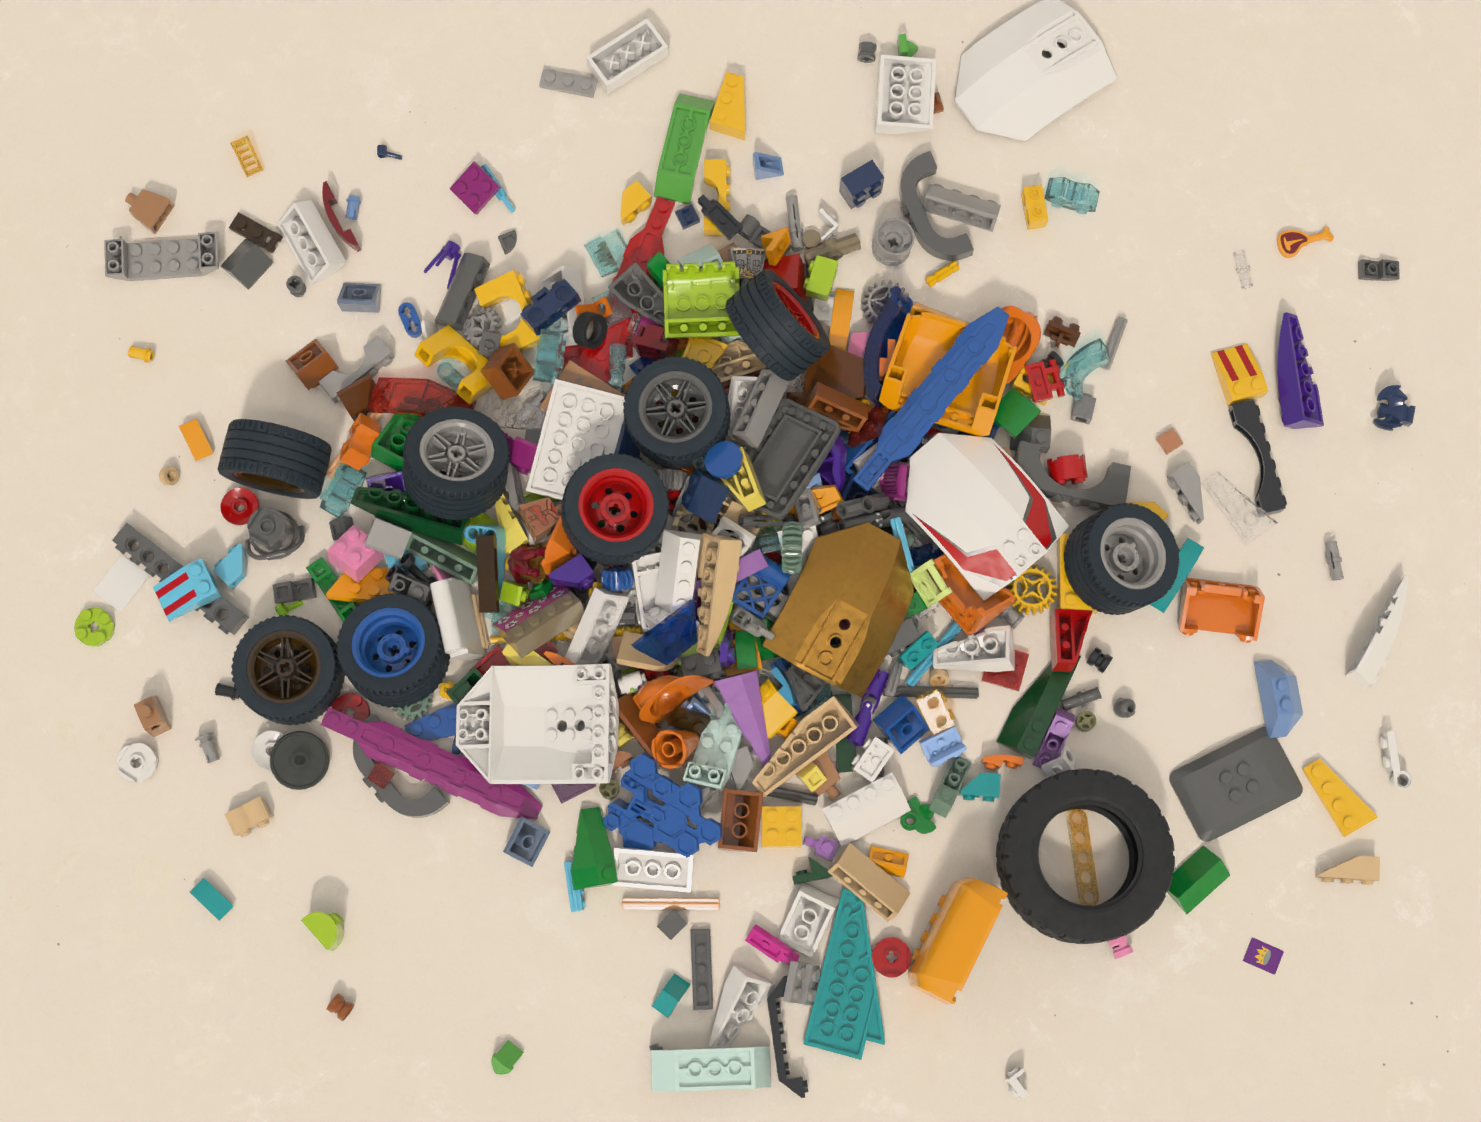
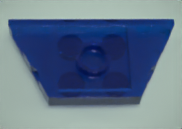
M691 599L632 643L631 646L665 665L670 664L698 642L694 601Z

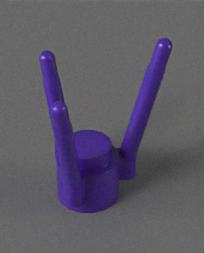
M448 241L424 269V273H427L434 264L438 267L445 258L448 260L454 258L447 285L448 289L455 275L458 260L461 257V254L458 253L461 249L460 246L455 242Z

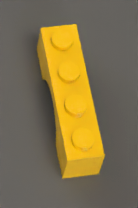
M704 159V184L715 189L719 197L718 202L730 212V201H726L727 195H730V183H727V177H730V166H727L726 159ZM704 216V236H724Z

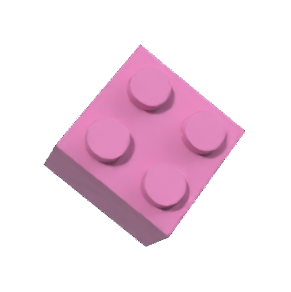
M352 525L327 549L329 562L358 583L384 558V554L364 546L368 535Z

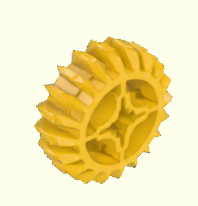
M1035 564L1033 569L1030 566L1018 578L1006 585L1011 588L1008 590L1016 598L1012 607L1020 606L1017 610L1018 612L1025 609L1024 613L1028 615L1031 610L1034 616L1038 610L1042 614L1044 612L1043 607L1048 610L1050 608L1048 603L1053 604L1055 602L1052 597H1056L1057 593L1052 590L1057 589L1058 586L1051 584L1056 579L1048 578L1051 572L1049 571L1045 574V567L1038 570V564ZM1033 575L1039 579L1030 581L1028 578L1025 579L1024 576ZM1018 580L1021 582L1024 590L1020 596H1018L1016 590ZM1043 583L1046 586L1045 599L1041 596L1042 593L1039 589ZM1036 584H1038V585L1035 587L1034 592L1032 591V592H1029L1027 595H1025V594L1027 593L1029 587L1031 588V587H1034ZM1027 598H1033L1035 601H1038L1039 603L1029 604L1024 602L1023 600Z

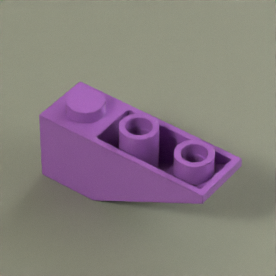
M1057 708L1032 765L1041 768V765L1058 757L1074 724V714Z

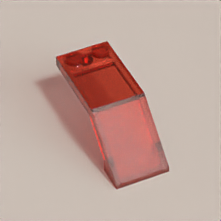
M379 377L367 409L370 413L417 414L423 417L431 411L446 407H464L474 410L477 401L475 400L469 405L455 390L430 379Z

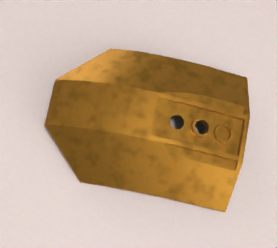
M869 522L816 537L796 583L770 629L775 636L772 640L765 638L762 646L831 685L863 697L898 633L914 594L901 540ZM842 619L849 620L850 625L847 629L839 627V622ZM833 637L840 638V643L837 646L830 645Z

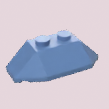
M1272 660L1254 662L1267 734L1269 738L1286 737L1303 715L1297 678Z

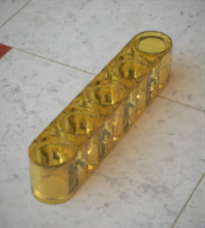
M1076 809L1068 814L1067 826L1078 899L1082 905L1092 906L1098 902L1099 892L1088 820L1083 810ZM1073 814L1081 816L1080 824L1073 822ZM1077 833H1081L1084 836L1082 844L1075 840ZM1080 852L1087 855L1086 863L1079 861L1078 855ZM1083 872H1087L1090 875L1088 883L1083 882L1081 879ZM1086 892H1090L1093 895L1091 903L1086 902L1084 899Z

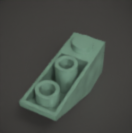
M960 756L952 757L928 810L944 818L947 817L972 762Z

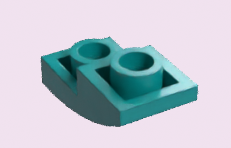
M205 878L189 892L219 921L234 907Z

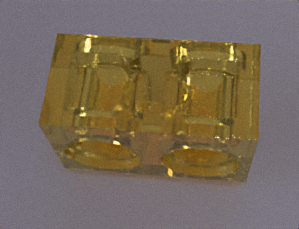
M937 688L916 697V701L933 735L954 726L952 720L955 719L951 708L946 709L944 703L947 700L943 691L938 692ZM932 697L937 698L938 702L935 706L930 707L927 705L928 699ZM937 716H946L945 722L943 724L936 723Z

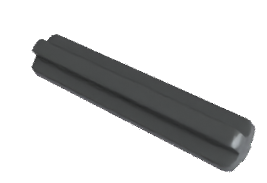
M777 787L767 795L814 806L818 801V796L815 794Z

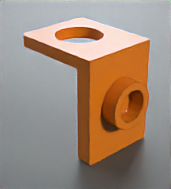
M606 296L593 304L577 305L574 307L577 316L586 311L600 314L604 318L613 314ZM601 303H603L606 307V311L604 314H602L599 310Z

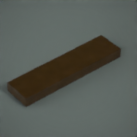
M476 535L479 613H498L500 608L496 535Z

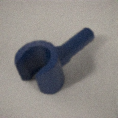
M386 145L377 146L379 158L392 157L402 160V155L387 152Z

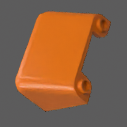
M945 554L933 560L935 562L934 566L947 587H950L953 591L938 602L968 635L978 632L1011 606L1016 599L1010 590L1002 588L983 601Z
M1186 578L1182 585L1179 631L1189 636L1197 633L1198 630L1235 634L1242 642L1250 643L1251 641H1257L1265 596L1260 588L1252 585Z

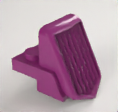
M893 462L880 477L881 491L889 496V500L907 501L909 463Z

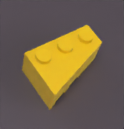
M726 72L710 119V130L745 140L744 77Z

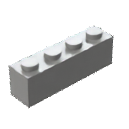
M761 370L731 433L744 447H759L789 384L771 370Z

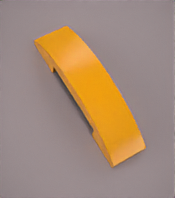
M836 289L829 341L831 346L846 351L855 291Z

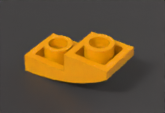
M197 419L178 426L195 461L213 454Z

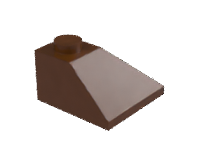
M369 373L336 392L353 421L356 420L360 413L367 416V413L371 411L377 385Z

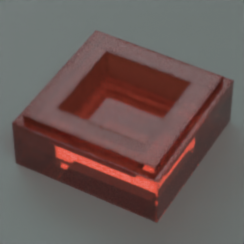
M378 762L367 779L384 790L395 773Z

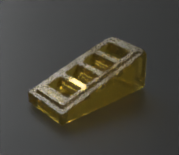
M248 136L230 143L246 177L264 170ZM243 145H248V147L245 149H242L240 151L237 150V148ZM251 151V154L241 158V154ZM254 157L255 160L244 164L243 161ZM257 164L258 167L247 170V167Z

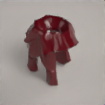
M527 543L511 551L507 564L516 583L526 584L539 576L550 579L541 566V557H545L546 547L530 546Z

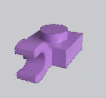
M806 836L803 841V845L815 848L814 855L833 861L839 842L824 836H820L818 841Z

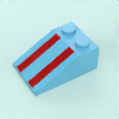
M202 558L182 567L153 587L169 622L222 597L207 562Z

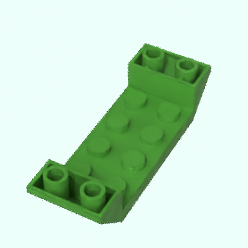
M679 93L674 103L657 171L654 197L659 196L667 200L690 205L694 190V179L715 101Z

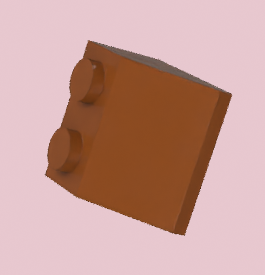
M317 339L286 360L287 364L308 390L317 387L322 378L339 368Z

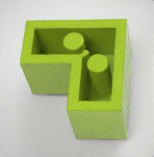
M819 255L816 256L815 261H811L808 274L810 278L806 277L803 287L806 289V296L828 301L837 275L839 261Z

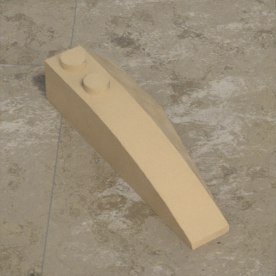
M703 533L698 567V578H701V588H698V596H701V607L697 608V616L701 621V625L697 626V652L704 656H710L727 618L734 594L737 574L740 570L739 558L742 552L741 540L710 533Z
M835 696L831 697L801 720L752 783L760 793H763V797L767 796L858 728L859 724Z

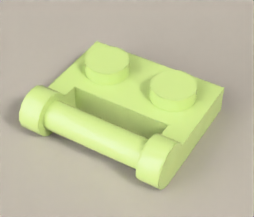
M933 559L910 573L914 587L928 608L953 592L950 587H947L937 571Z

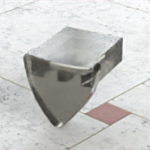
M583 588L582 592L568 589L582 603L585 604L587 602L589 588L586 590Z

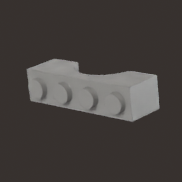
M378 335L363 346L365 358L358 370L349 374H341L333 370L319 381L321 387L335 404L338 401L341 402L336 392L369 373L373 378L380 368L388 366L393 361L394 355Z

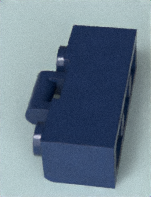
M563 279L562 281L555 282L550 291L543 287L530 298L533 304L525 306L520 315L526 325L538 336L580 303L581 299L575 289L566 279Z

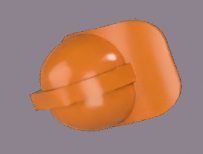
M1016 306L1001 308L1009 314L1002 336L1006 338V342L1011 346L1017 347L1006 384L1017 377L1037 349L1041 338L1040 324L1036 320L1038 316L1031 312H1024Z
M668 675L647 682L633 697V700L640 709L639 718L642 721L654 724L665 721L676 706L680 707L685 700H688L699 690L714 683V680L699 675L684 677Z

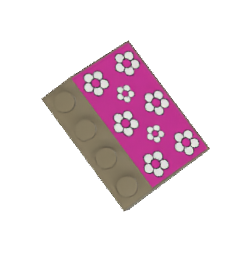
M554 585L547 597L533 601L531 599L494 622L492 626L515 652L523 658L580 621L584 614V609L581 601L570 590Z

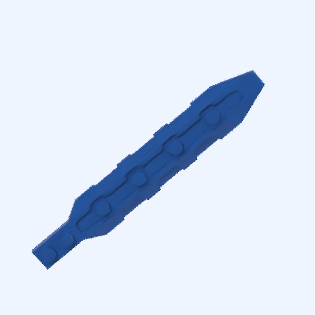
M996 307L965 327L949 351L932 367L926 379L918 388L914 389L898 413L891 417L881 429L877 450L853 478L856 484L868 492L891 463L912 454L932 425L940 420L946 412V408L959 393H962L970 383L969 380L998 349L1009 314Z

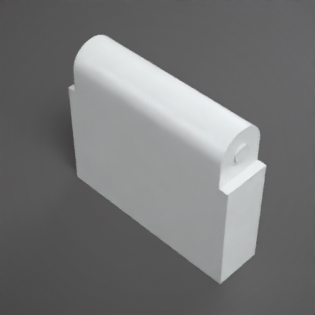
M455 578L431 583L430 588L445 653L450 654V658L464 661L485 657L486 653L482 647L470 584Z

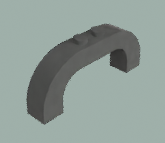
M931 151L923 153L914 158L903 172L899 189L902 214L908 218V224L912 227L921 247L930 255L946 261H956L970 257L973 254L974 248L967 233L955 238H944L933 230L917 195L916 186L922 179L936 174L937 165Z
M372 713L363 722H379L381 720L376 714ZM353 741V756L358 769L364 776L362 780L369 788L373 787L377 791L374 795L381 803L385 801L396 812L412 818L432 816L450 804L436 787L419 799L403 797L376 765L375 761L366 756L357 741Z

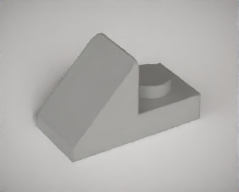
M806 488L795 503L798 519L802 524L803 530L821 523L819 517L821 508L812 489Z

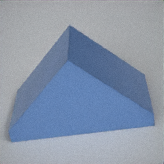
M758 152L753 153V168L756 180L784 175L781 157Z

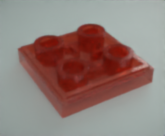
M886 406L873 408L868 412V419L859 432L850 431L848 445L851 449L881 435L889 412Z
M1014 650V671H984L981 681L1019 692L1029 654Z

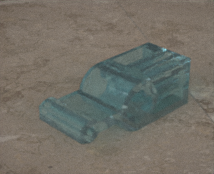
M774 527L759 529L756 541L758 549H761L763 554L782 550Z

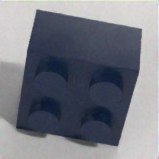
M870 160L841 178L839 192L850 209L854 207L859 208L866 203L867 199L871 197L876 198L882 193L884 176L874 161Z

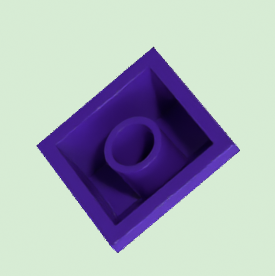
M581 553L548 574L553 585L576 590L583 588L586 590L596 580L593 570Z

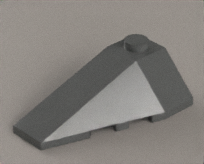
M635 262L608 286V289L621 303L665 328L664 294Z

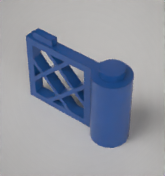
M765 555L764 557L769 566L753 574L754 577L758 578L759 585L749 586L748 577L741 580L738 586L735 585L732 602L761 620L764 619L792 575L783 573L782 566ZM771 586L777 590L774 595L766 597L763 587ZM760 588L762 598L752 599L750 590ZM747 591L749 600L741 601L736 596L739 592ZM764 601L765 610L763 613L755 609V602Z

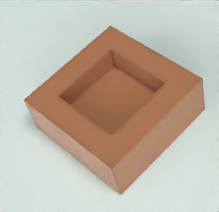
M1173 428L1156 439L1166 455L1183 445L1182 440Z

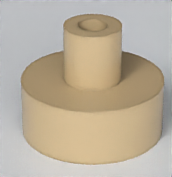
M165 466L160 470L159 479L164 485H175L179 480V472L173 466Z
M934 669L930 672V684L932 686L945 687L949 683V673L946 670Z

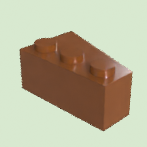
M819 382L816 383L802 405L836 421L842 430L859 432L868 419L869 405Z

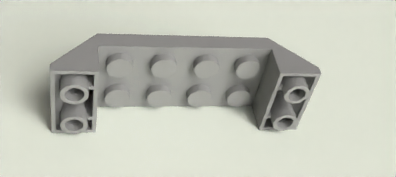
M217 232L198 233V238L141 243H126L124 239L104 240L105 276L125 281L197 277L205 276L219 269Z

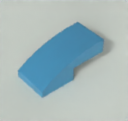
M775 667L771 673L783 685L778 692L791 706L796 707L798 702L785 672L781 668Z

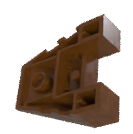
M830 345L829 351L807 368L804 392H787L786 399L803 405L817 382L854 399L865 398L869 361Z

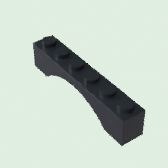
M1254 400L1232 405L1228 411L1233 428L1249 441L1259 461L1260 483L1254 499L1259 517L1280 513L1286 509L1287 501L1280 490L1281 480L1275 473L1276 463L1270 456L1271 447L1269 441L1265 439V426L1260 422L1259 406L1255 405Z

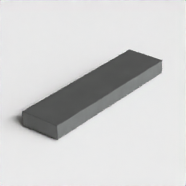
M690 929L693 1010L713 1009L710 929Z

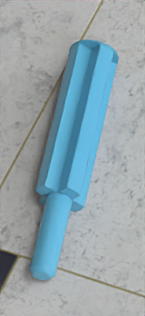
M487 164L482 165L481 167L500 185ZM502 187L495 196L499 201L502 200L508 210L513 213L515 208L507 199V193Z

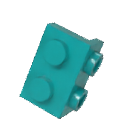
M925 631L900 654L897 660L904 667L912 670L939 644L930 632Z

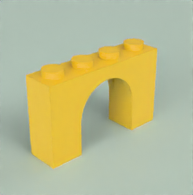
M515 270L474 289L480 305L485 308L494 306L507 299H515L520 305L521 311L525 306L532 305L530 299L532 295L525 287L526 279L522 273ZM521 318L520 324L514 331L501 337L499 347L515 343L522 353L546 342L545 335L547 332L545 330L536 336Z
M449 325L420 342L414 356L425 366L430 367L443 358H454L463 362L470 369L471 374L461 380L456 390V393L469 405L493 389L481 373V369L488 362V359L478 354L479 351Z

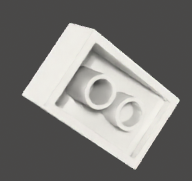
M804 883L796 896L777 939L812 958L840 900Z

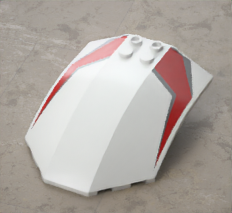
M937 433L909 457L910 469L907 480L905 512L936 543L983 601L1018 578L1043 556L1069 527L1031 478L992 438Z

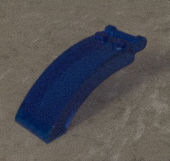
M898 286L891 289V297L882 306L880 314L870 331L864 353L863 374L866 393L869 400L883 411L886 410V407L879 401L884 380H879L880 358H887L888 339H895L897 344L907 313H909L913 306V300L910 297H906L903 294V290Z

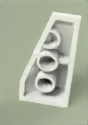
M733 966L724 983L709 1046L711 1048H728L739 1035L741 1026L746 1020L750 1021L753 1018L751 1014L756 1008L764 1005L775 984L747 969Z

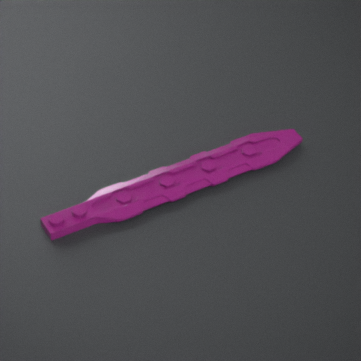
M328 707L320 724L357 741L367 757L384 765L388 764L400 769L420 781L429 782L444 789L445 792L453 796H460L478 804L482 809L498 816L521 818L522 816L527 819H537L542 805L521 784H490L468 758L452 754L439 748L438 745L412 736L388 722L364 723Z

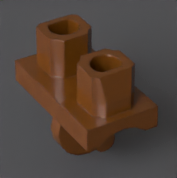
M1057 316L1049 320L1043 335L1056 341V348L1059 347L1060 343L1075 347L1081 334L1079 332L1080 326L1072 323L1069 327L1062 325V318Z

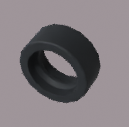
M588 311L581 313L573 325L575 343L578 346L589 349H596L603 344L607 335L606 319L600 314ZM593 321V333L591 337L587 340V328L589 324Z

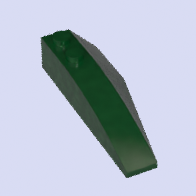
M357 487L351 500L352 505L385 521L426 536L459 545L463 544L464 532L469 526L471 519L452 520L434 516L417 506L408 495V492H401L400 489L383 491L382 488Z
M1051 662L1012 708L996 742L1029 759L1034 758L1077 664L1072 672L1052 671Z

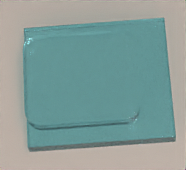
M610 290L592 297L593 303L605 296L608 299L613 314L605 318L607 328L633 316L630 307L621 303ZM601 303L599 307V310L602 314H604L606 311V307L603 303Z

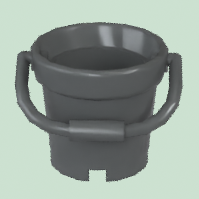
M270 507L256 510L250 516L247 523L250 537L245 541L247 554L253 559H268V561L282 559L301 547L305 539L304 526H298L296 520L288 513ZM250 543L260 555H256L251 551Z

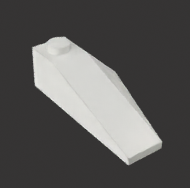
M1010 625L990 627L977 635H969L967 639L962 641H954L934 649L933 668L986 672L1014 671L1015 651Z

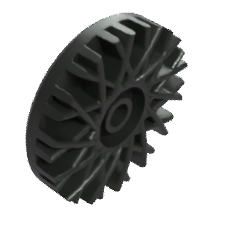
M295 731L284 735L276 742L270 754L272 774L280 784L293 790H305L315 786L323 779L329 766V753L323 741L316 735L305 731ZM297 757L303 758L302 764L296 763Z

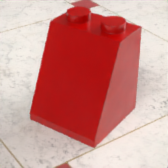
M800 254L782 256L776 266L769 265L768 259H765L763 270H771L780 276L807 304L806 289L803 288L805 283V267Z

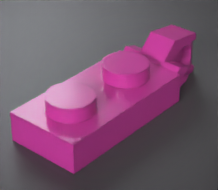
M755 924L745 939L747 943L777 963L781 961L790 966L791 961H798L800 957L788 945L757 924Z

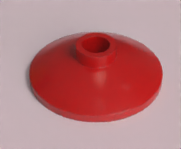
M234 488L224 495L220 506L221 513L229 523L245 525L248 523L250 516L256 510H259V501L256 495L249 489ZM244 505V510L239 511L238 507Z

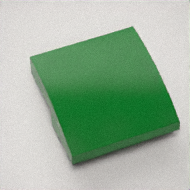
M1012 388L1001 399L994 423L999 428L1002 427L1015 439L1041 413V410Z

